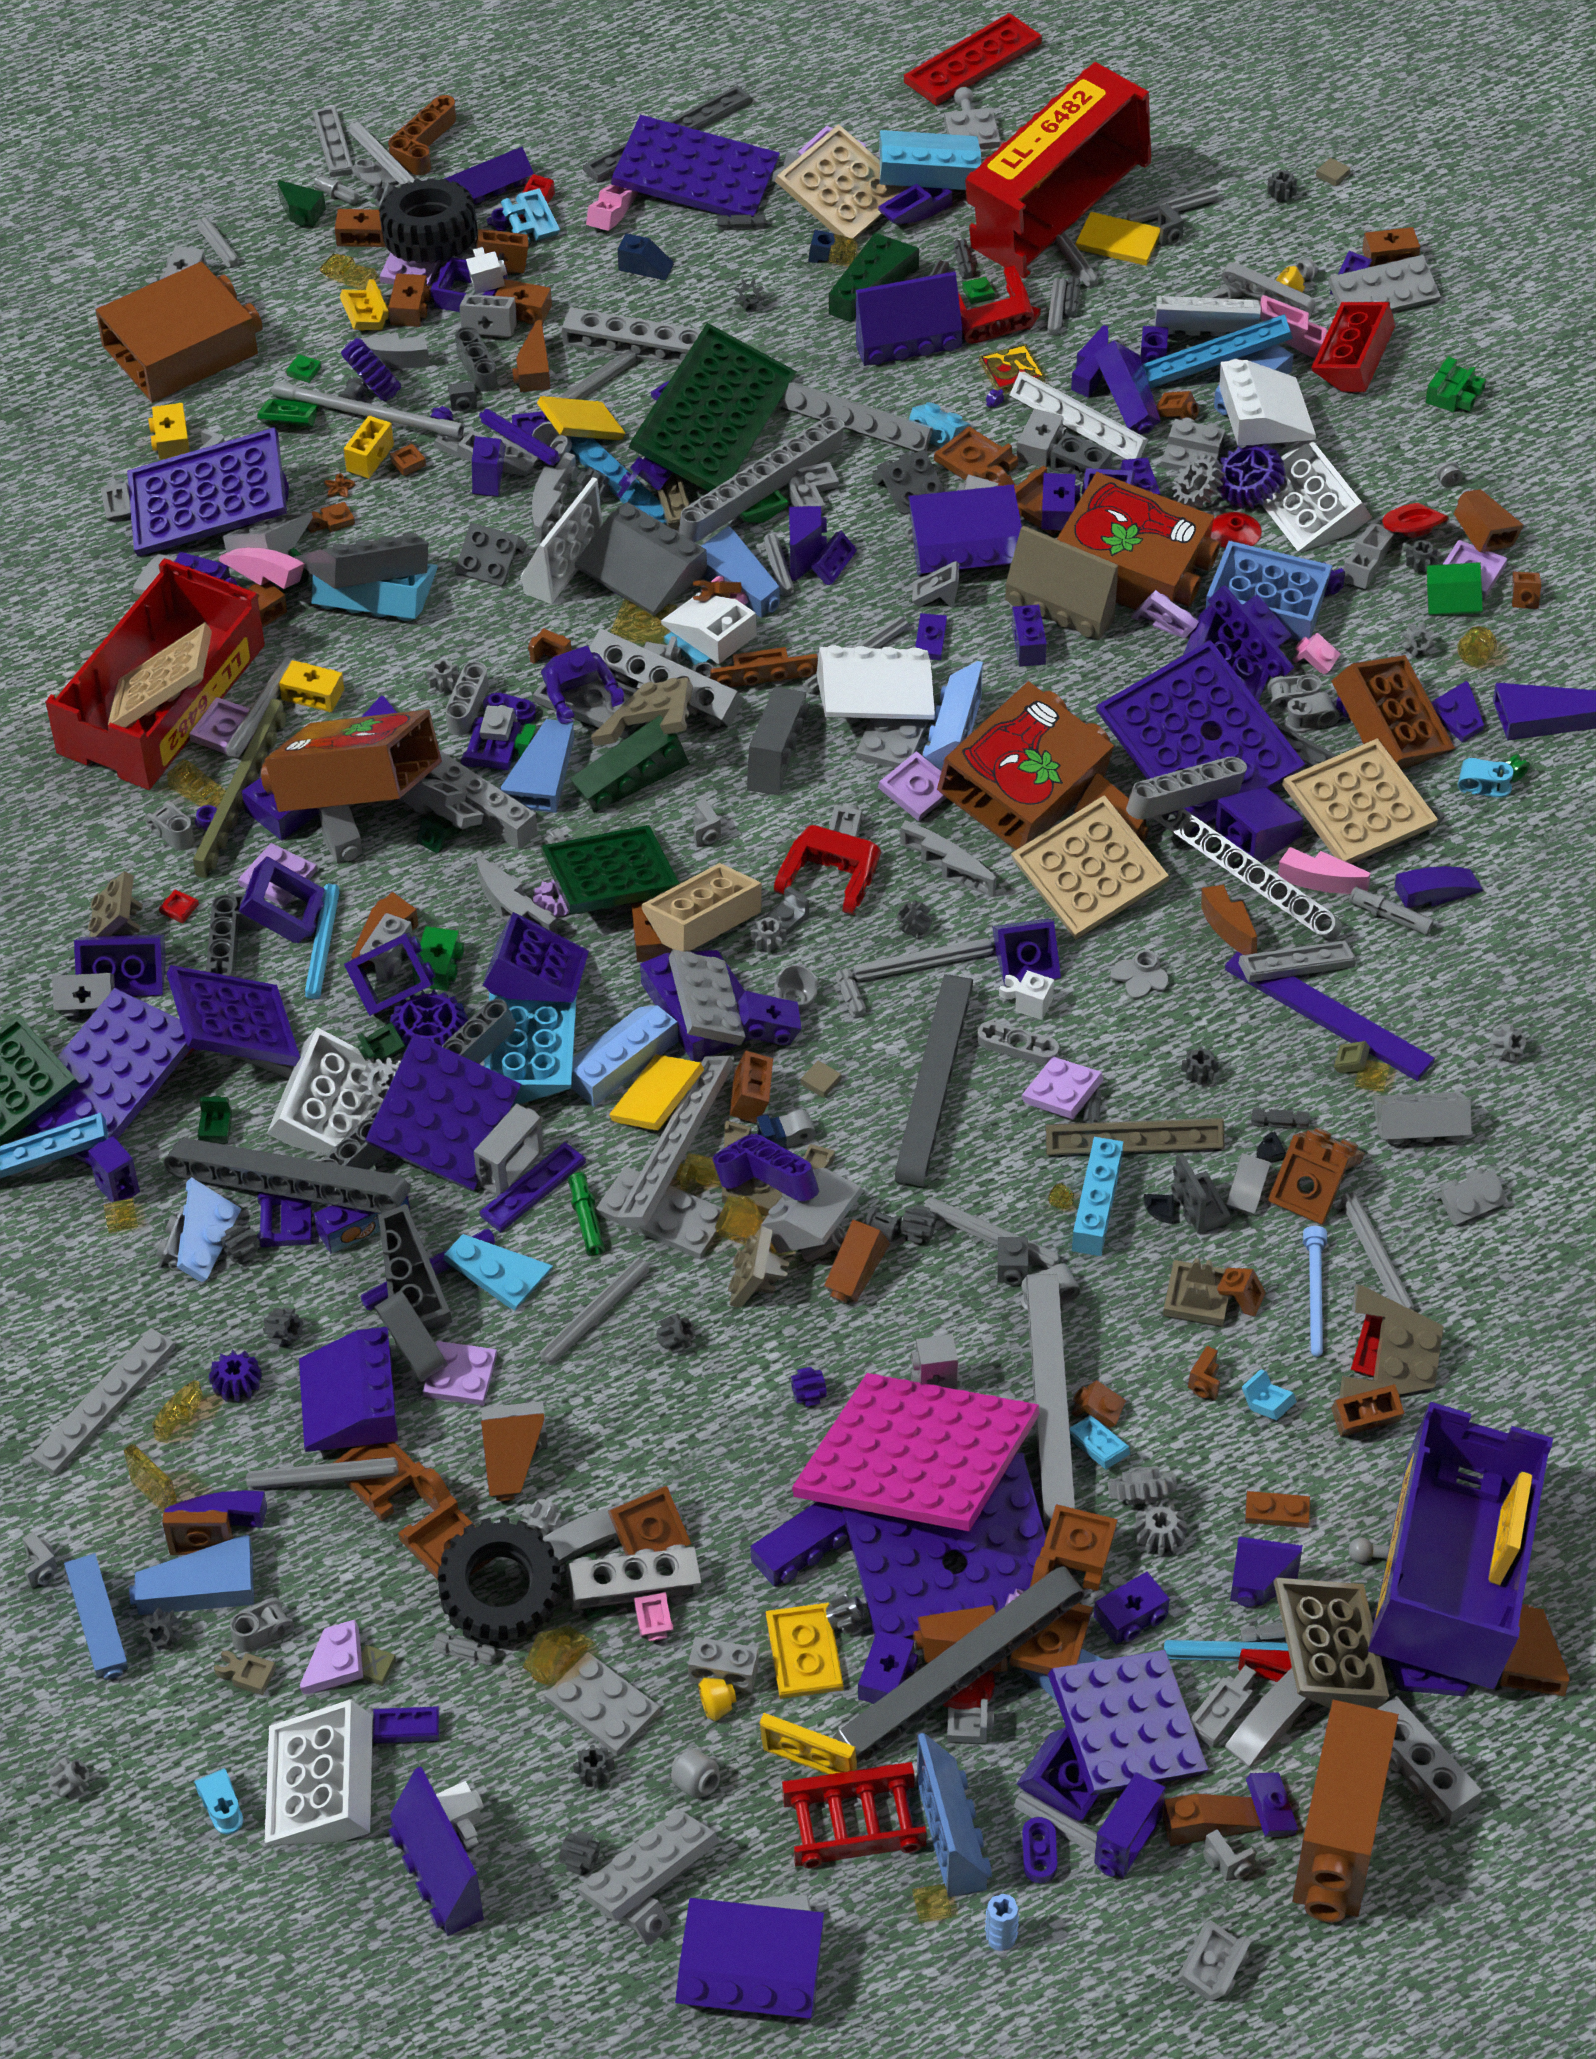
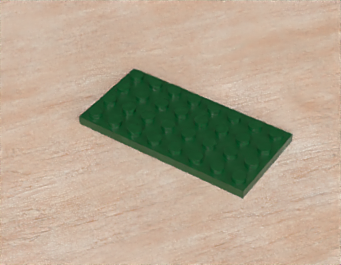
M706 323L631 440L628 448L710 492L735 476L788 389L789 383L793 381L797 371Z

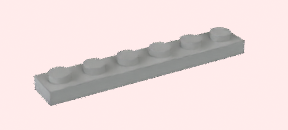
M795 382L789 383L783 408L820 420L827 416L839 417L844 421L845 428L915 451L923 449L927 451L933 431L931 426Z
M150 1328L31 1454V1461L56 1476L175 1349V1343Z

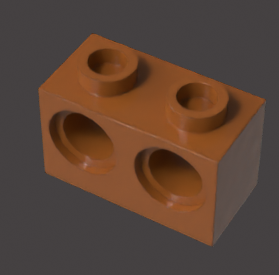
M745 1051L734 1071L730 1116L757 1123V1117L762 1116L770 1099L773 1058Z

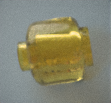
M1481 626L1469 629L1457 644L1459 657L1463 662L1472 666H1481L1486 663L1497 649L1495 635L1489 629Z

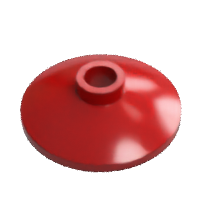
M1227 512L1214 518L1210 537L1220 541V547L1225 549L1228 541L1254 546L1260 540L1262 530L1258 521L1252 516L1241 512Z

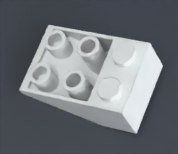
M711 595L707 601H696L692 597L661 620V625L718 664L757 636L756 613L736 599Z

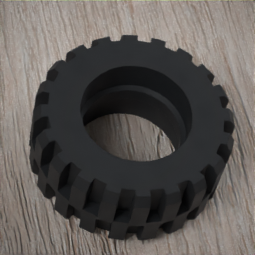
M427 178L424 181L419 179L414 180L410 184H402L399 189L395 188L389 195H386L379 208L385 247L394 256L402 258L407 262L415 261L416 263L423 264V262L437 263L438 260H449L450 257L462 254L463 250H467L477 236L478 229L473 197L465 187L460 186L454 181L449 182L447 179L435 180L434 178Z
M500 1517V1523H491V1518L482 1519L481 1526L475 1528L473 1524H470L464 1528L462 1536L456 1534L450 1541V1548L445 1549L442 1554L441 1566L438 1569V1589L441 1607L444 1614H448L451 1625L455 1629L461 1628L463 1636L470 1640L477 1637L482 1645H490V1641L499 1642V1647L508 1646V1641L516 1639L517 1644L527 1640L529 1633L536 1635L540 1632L542 1624L550 1621L554 1614V1607L558 1605L561 1581L559 1560L554 1556V1548L549 1541L544 1542L543 1534L536 1528L533 1531L528 1530V1523L518 1520L517 1525L510 1524L508 1517ZM495 1557L515 1560L529 1574L530 1585L528 1592L521 1600L509 1606L493 1607L480 1602L473 1596L469 1587L470 1574L478 1564Z

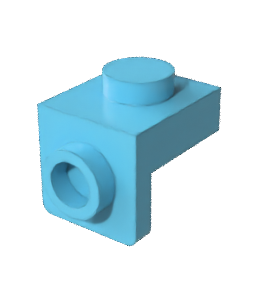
M1262 1369L1242 1386L1249 1408L1258 1414L1276 1421L1297 1402L1293 1392L1271 1384L1267 1371Z

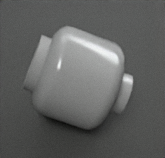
M687 1750L678 1755L672 1763V1783L678 1789L694 1798L710 1795L716 1790L720 1782L719 1765L714 1759L699 1750Z

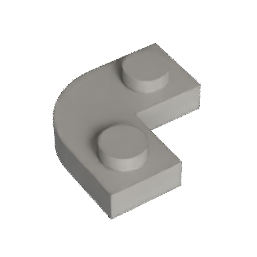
M830 462L802 467L797 470L796 475L790 480L788 494L794 507L821 506L822 513L824 512L825 504L819 492L838 488L839 479Z

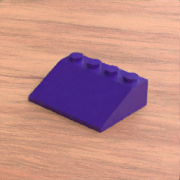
M955 271L856 290V347L864 366L878 365L892 360H904L908 357L929 355L939 351H952L962 347V322Z
M1014 484L908 496L918 576L928 575L955 561L959 563V571L1011 565L1020 529L1022 528Z
M1210 604L1199 615L1197 619L1199 623L1192 631L1183 655L1211 640L1257 702H1259L1269 673Z
M513 912L497 940L482 986L487 988L491 994L503 996L507 999L573 1003L577 995L589 950Z
M718 950L691 951L697 955L724 960ZM665 953L640 963L642 986L653 1003L678 1022V1041L691 1061L699 1062L706 1056H713L737 1046L736 1044L689 1035L687 1033L668 958L671 953ZM726 963L737 1004L745 990ZM745 1037L742 1043L751 1040V1038Z
M386 1327L356 1330L299 1358L305 1452L399 1441L391 1347Z
M420 1766L412 1773L390 1814L392 1828L388 1829V1833L396 1848L401 1846L405 1853L401 1857L409 1874L415 1872L419 1880L415 1885L422 1901H430L433 1908L429 1910L435 1927L437 1929L443 1927L446 1935L449 1936L484 1920L478 1875L425 1772Z
M690 1897L678 1971L675 2003L811 2019L814 2016L824 1912Z

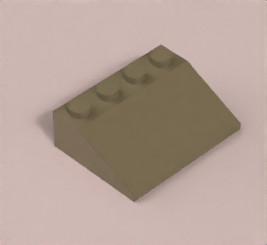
M1022 526L1006 581L1005 601H1008L1014 607L1039 605L1042 617L1055 621L1061 627L1074 629L1085 637L1100 640L1115 620L1118 565L1031 528Z
M1275 1578L1274 1586L1297 1693L1330 1709L1332 1699L1374 1709L1381 1707L1390 1696L1380 1655L1368 1652L1373 1622L1364 1584Z

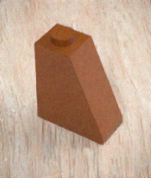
M1481 489L1464 492L1459 497L1458 505L1453 513L1479 552L1513 546L1524 524Z
M1096 773L1075 808L1074 814L1105 795L1139 839L1144 842L1149 832V827L1146 826V819H1136L1130 816L1126 811L1129 798L1102 775Z
M852 1220L824 1284L825 1288L831 1292L830 1297L844 1304L847 1303L848 1299L854 1302L858 1301L891 1244L881 1230Z
M544 1413L481 1420L489 1496H496V1501L515 1499V1493H521L543 1426Z
M1522 1604L1518 1625L1520 1627L1519 1638L1501 1674L1500 1686L1565 1697L1569 1683V1674L1544 1609Z
M989 1605L917 1617L918 1630L913 1631L916 1650H922L926 1663L931 1662L996 1613L994 1606ZM1007 1657L989 1671H1008Z

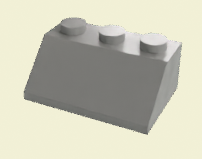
M1461 1092L1372 1096L1378 1135L1383 1140L1386 1139L1388 1144L1404 1143V1138H1416V1142H1432L1434 1137L1445 1136V1140L1458 1141L1463 1140V1135H1472L1471 1099Z
M824 1167L814 1169L819 1187L818 1195L807 1201H797L782 1193L781 1199L768 1211L769 1215L761 1226L773 1230L771 1243L778 1254L823 1245L864 1192L861 1186Z

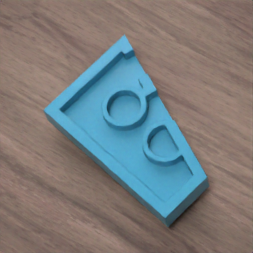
M464 1234L449 1248L443 1258L449 1265L514 1311L549 1274L553 1265Z

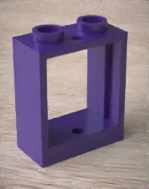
M450 257L446 265L441 267L439 278L431 287V297L434 298L435 308L460 312V304L466 293L451 291L450 289L455 280L472 283L466 260ZM498 288L485 291L483 295L495 296Z
M267 856L254 868L238 912L289 941L299 943L304 937L309 938L316 928L317 923L314 920L324 905L321 899L325 889ZM269 882L307 903L301 920L264 900Z
M405 933L344 964L369 1016L435 984L433 978L436 977L435 972L429 962L424 963L420 955L423 949L416 936L411 937L410 933ZM403 944L421 983L380 1002L361 964Z
M1138 1772L1135 1773L1097 1832L1094 1864L1097 1865L1102 1873L1110 1877L1116 1875L1124 1879L1162 1819L1166 1787Z

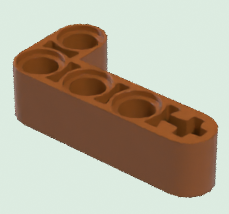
M448 95L436 97L389 139V153L408 172L414 175H425L430 172L431 159L428 147L456 122L454 98Z

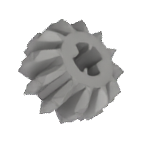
M1159 1501L1157 1507L1147 1504L1144 1511H1138L1133 1532L1137 1536L1138 1546L1146 1545L1147 1553L1156 1548L1161 1557L1164 1553V1548H1167L1173 1554L1176 1551L1177 1545H1183L1188 1525L1184 1521L1183 1511L1175 1512L1173 1503L1168 1507H1163L1162 1502Z

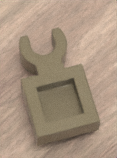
M222 1651V1661L230 1664L226 1667L215 1665V1675L222 1679L233 1677V1686L263 1695L276 1670L275 1662L245 1653L241 1661L236 1659L232 1652Z

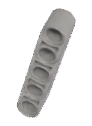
M1226 757L1139 781L1132 788L1126 811L1136 819H1148L1236 794L1241 788L1247 765L1242 759L1237 757Z

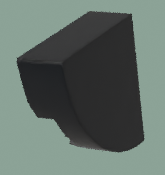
M1275 1131L1263 1138L1256 1152V1158L1270 1163L1282 1160L1286 1156V1152Z
M1144 1194L1143 1201L1148 1213L1161 1222L1173 1224V1195Z

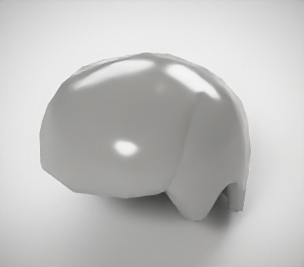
M551 422L540 424L532 433V436L558 451L560 460L572 448L571 436L560 435Z
M800 965L786 966L777 975L774 995L777 998L798 1002L799 1011L806 1010L814 1003L817 996L818 979L809 968ZM794 995L799 996L801 1001L799 1002Z

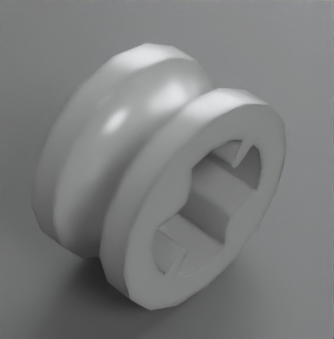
M1453 461L1442 464L1436 471L1437 478L1444 487L1456 485L1463 478V473L1459 469L1458 464Z

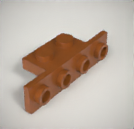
M786 647L733 654V666L712 668L710 670V679L728 687H737L800 677L806 678L817 673L818 656L817 654L788 658Z

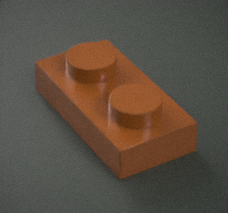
M1247 1491L1245 1523L1308 1528L1310 1496Z

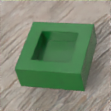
M986 276L962 282V289L970 304L995 298V292Z
M298 354L287 368V376L310 383L322 368L321 361Z
M525 724L522 734L517 735L515 750L519 752V759L536 735V725Z

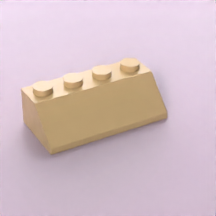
M719 863L643 903L642 910L663 945L671 949L690 952L761 912L762 883Z

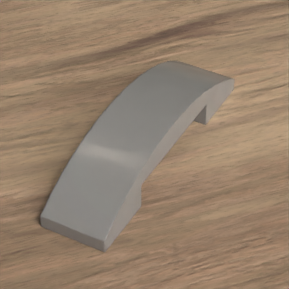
M620 1505L604 1508L579 1517L543 1537L544 1542L549 1541L553 1546L554 1556L558 1558L559 1565L611 1539L615 1543L620 1541L608 1514V1510ZM518 1563L523 1573L530 1582L527 1570L520 1563Z

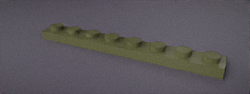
M271 699L193 858L195 875L198 877L207 878L210 870L216 868L218 853L220 849L226 848L228 832L230 828L234 829L236 827L238 812L240 808H244L242 790L258 779L257 773L265 762L269 748L273 749L275 747L278 729H283L285 726L286 713L283 712L281 700Z

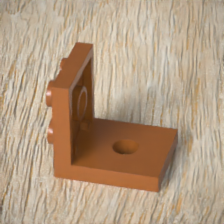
M1315 1128L1314 1131L1307 1130L1295 1134L1268 1201L1317 1223L1324 1224L1346 1169L1360 1164L1365 1153L1357 1150L1358 1145L1345 1139H1342L1341 1142L1330 1138L1332 1135L1330 1132L1320 1128ZM1304 1176H1308L1314 1181V1189L1311 1193L1304 1192L1300 1187V1180Z

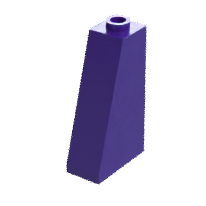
M1113 340L1096 352L1094 356L1127 428L1140 435L1149 433L1161 420L1139 354Z
M1510 683L1495 684L1493 703L1507 741L1596 728V690Z

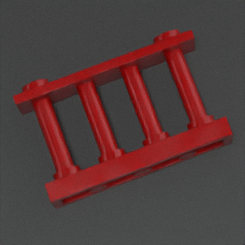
M912 1762L782 1781L784 1808L792 1807L796 1809L802 1845L794 1846L795 1867L803 1866L810 1869L820 1866L822 1862L899 1850L904 1853H913L921 1847H925L926 1827H913L906 1792L909 1788H914ZM890 1792L894 1795L901 1830L881 1833L874 1796L877 1793ZM858 1797L861 1799L868 1835L848 1838L841 1803L844 1798ZM825 1802L829 1805L835 1840L815 1843L809 1806L812 1803Z

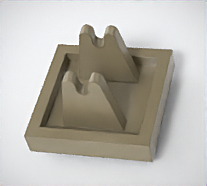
M123 871L116 879H112L100 894L97 893L93 897L90 906L92 917L88 924L89 937L111 936L114 933L121 936L134 935V932H140V925L129 919V915H136V911H141L143 907L142 903L131 897L134 875Z
M761 1226L754 1236H749L745 1248L742 1251H737L733 1260V1267L736 1268V1271L728 1287V1292H731L729 1305L742 1307L754 1291L773 1293L776 1288L769 1283H775L778 1279H785L788 1273L781 1270V1268L787 1269L789 1262L769 1252L773 1230Z
M1195 1258L1193 1263L1174 1260L1163 1316L1223 1326L1229 1295H1220L1217 1287L1226 1269L1213 1267L1211 1260H1207L1206 1264H1201L1199 1258Z

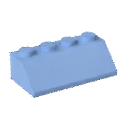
M977 661L950 675L947 686H942L940 694L942 705H937L934 721L936 726L931 725L928 741L931 743L930 746L925 745L923 757L940 771H942L945 757L972 733L982 698L983 662Z
M658 1005L638 1007L573 1057L571 1089L595 1107L644 1069L655 1054L662 1055L678 1042V1022Z

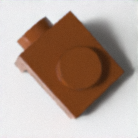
M543 628L529 642L530 662L535 664L543 654L553 658L572 651L571 640Z
M1096 1380L1087 1387L1082 1386L1076 1392L1073 1398L1075 1405L1071 1414L1078 1417L1086 1412L1105 1426L1111 1428L1117 1424L1126 1400Z

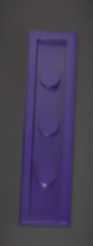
M564 1142L479 1211L480 1217L501 1233L586 1163V1158Z

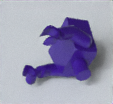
M589 646L553 657L540 672L547 687V695L557 710V719L562 724L574 721L572 718L575 715L566 706L565 698L561 693L595 682L599 677L606 691L611 694L612 707L622 704L625 700L621 687L617 688L618 683L600 654L591 652Z

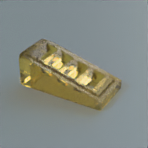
M183 759L167 773L169 788L200 807L205 805L217 807L226 793L224 789L186 759ZM211 792L214 793V794H213L210 798H208L207 800L204 799V798H205L207 795H209Z

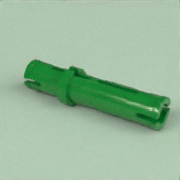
M582 1172L574 1173L568 1178L572 1192L571 1204L578 1216L586 1254L588 1256L602 1254V1251H605V1246L594 1210L595 1198L589 1191L586 1174Z

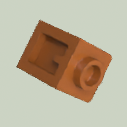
M1191 391L1166 392L1156 406L1159 417L1180 416L1181 419L1191 418L1195 420L1199 414L1198 403L1195 401Z
M1513 571L1512 607L1538 609L1541 593L1540 573Z
M1227 1268L1217 1287L1220 1295H1234L1243 1313L1250 1316H1256L1266 1293L1254 1269Z
M1206 1346L1190 1371L1188 1388L1198 1397H1208L1216 1400L1220 1387V1381L1215 1379L1219 1369V1364L1216 1363L1218 1350Z

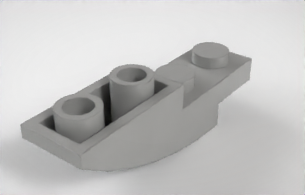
M566 452L555 469L545 466L538 478L532 499L533 529L536 543H542L544 538L553 529L555 521L560 519L565 512L563 498L566 495L567 486L570 481L574 482L578 475V467H576L575 455Z
M423 778L400 799H396L406 803L413 808V811L419 814H428L434 811L435 814L445 817L453 822L455 827L461 829L481 824L484 815L465 802L467 795L465 790L438 779Z
M481 856L476 859L478 878L482 890L491 906L502 919L508 922L512 913L515 912L558 934L556 917L549 910H544L534 904L529 897L523 896L522 883L517 877L508 875L497 864L489 862Z

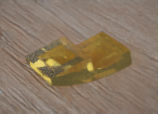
M334 253L319 268L320 272L330 279L357 290H366L368 280H376L378 278L375 269L357 266L353 257Z
M193 1380L184 1386L163 1406L152 1423L155 1440L167 1443L179 1419L191 1422L203 1399L199 1381Z

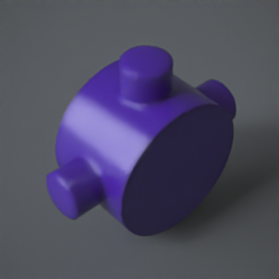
M1002 389L999 391L991 390L986 398V406L990 408L991 406L997 407L1004 400V391Z

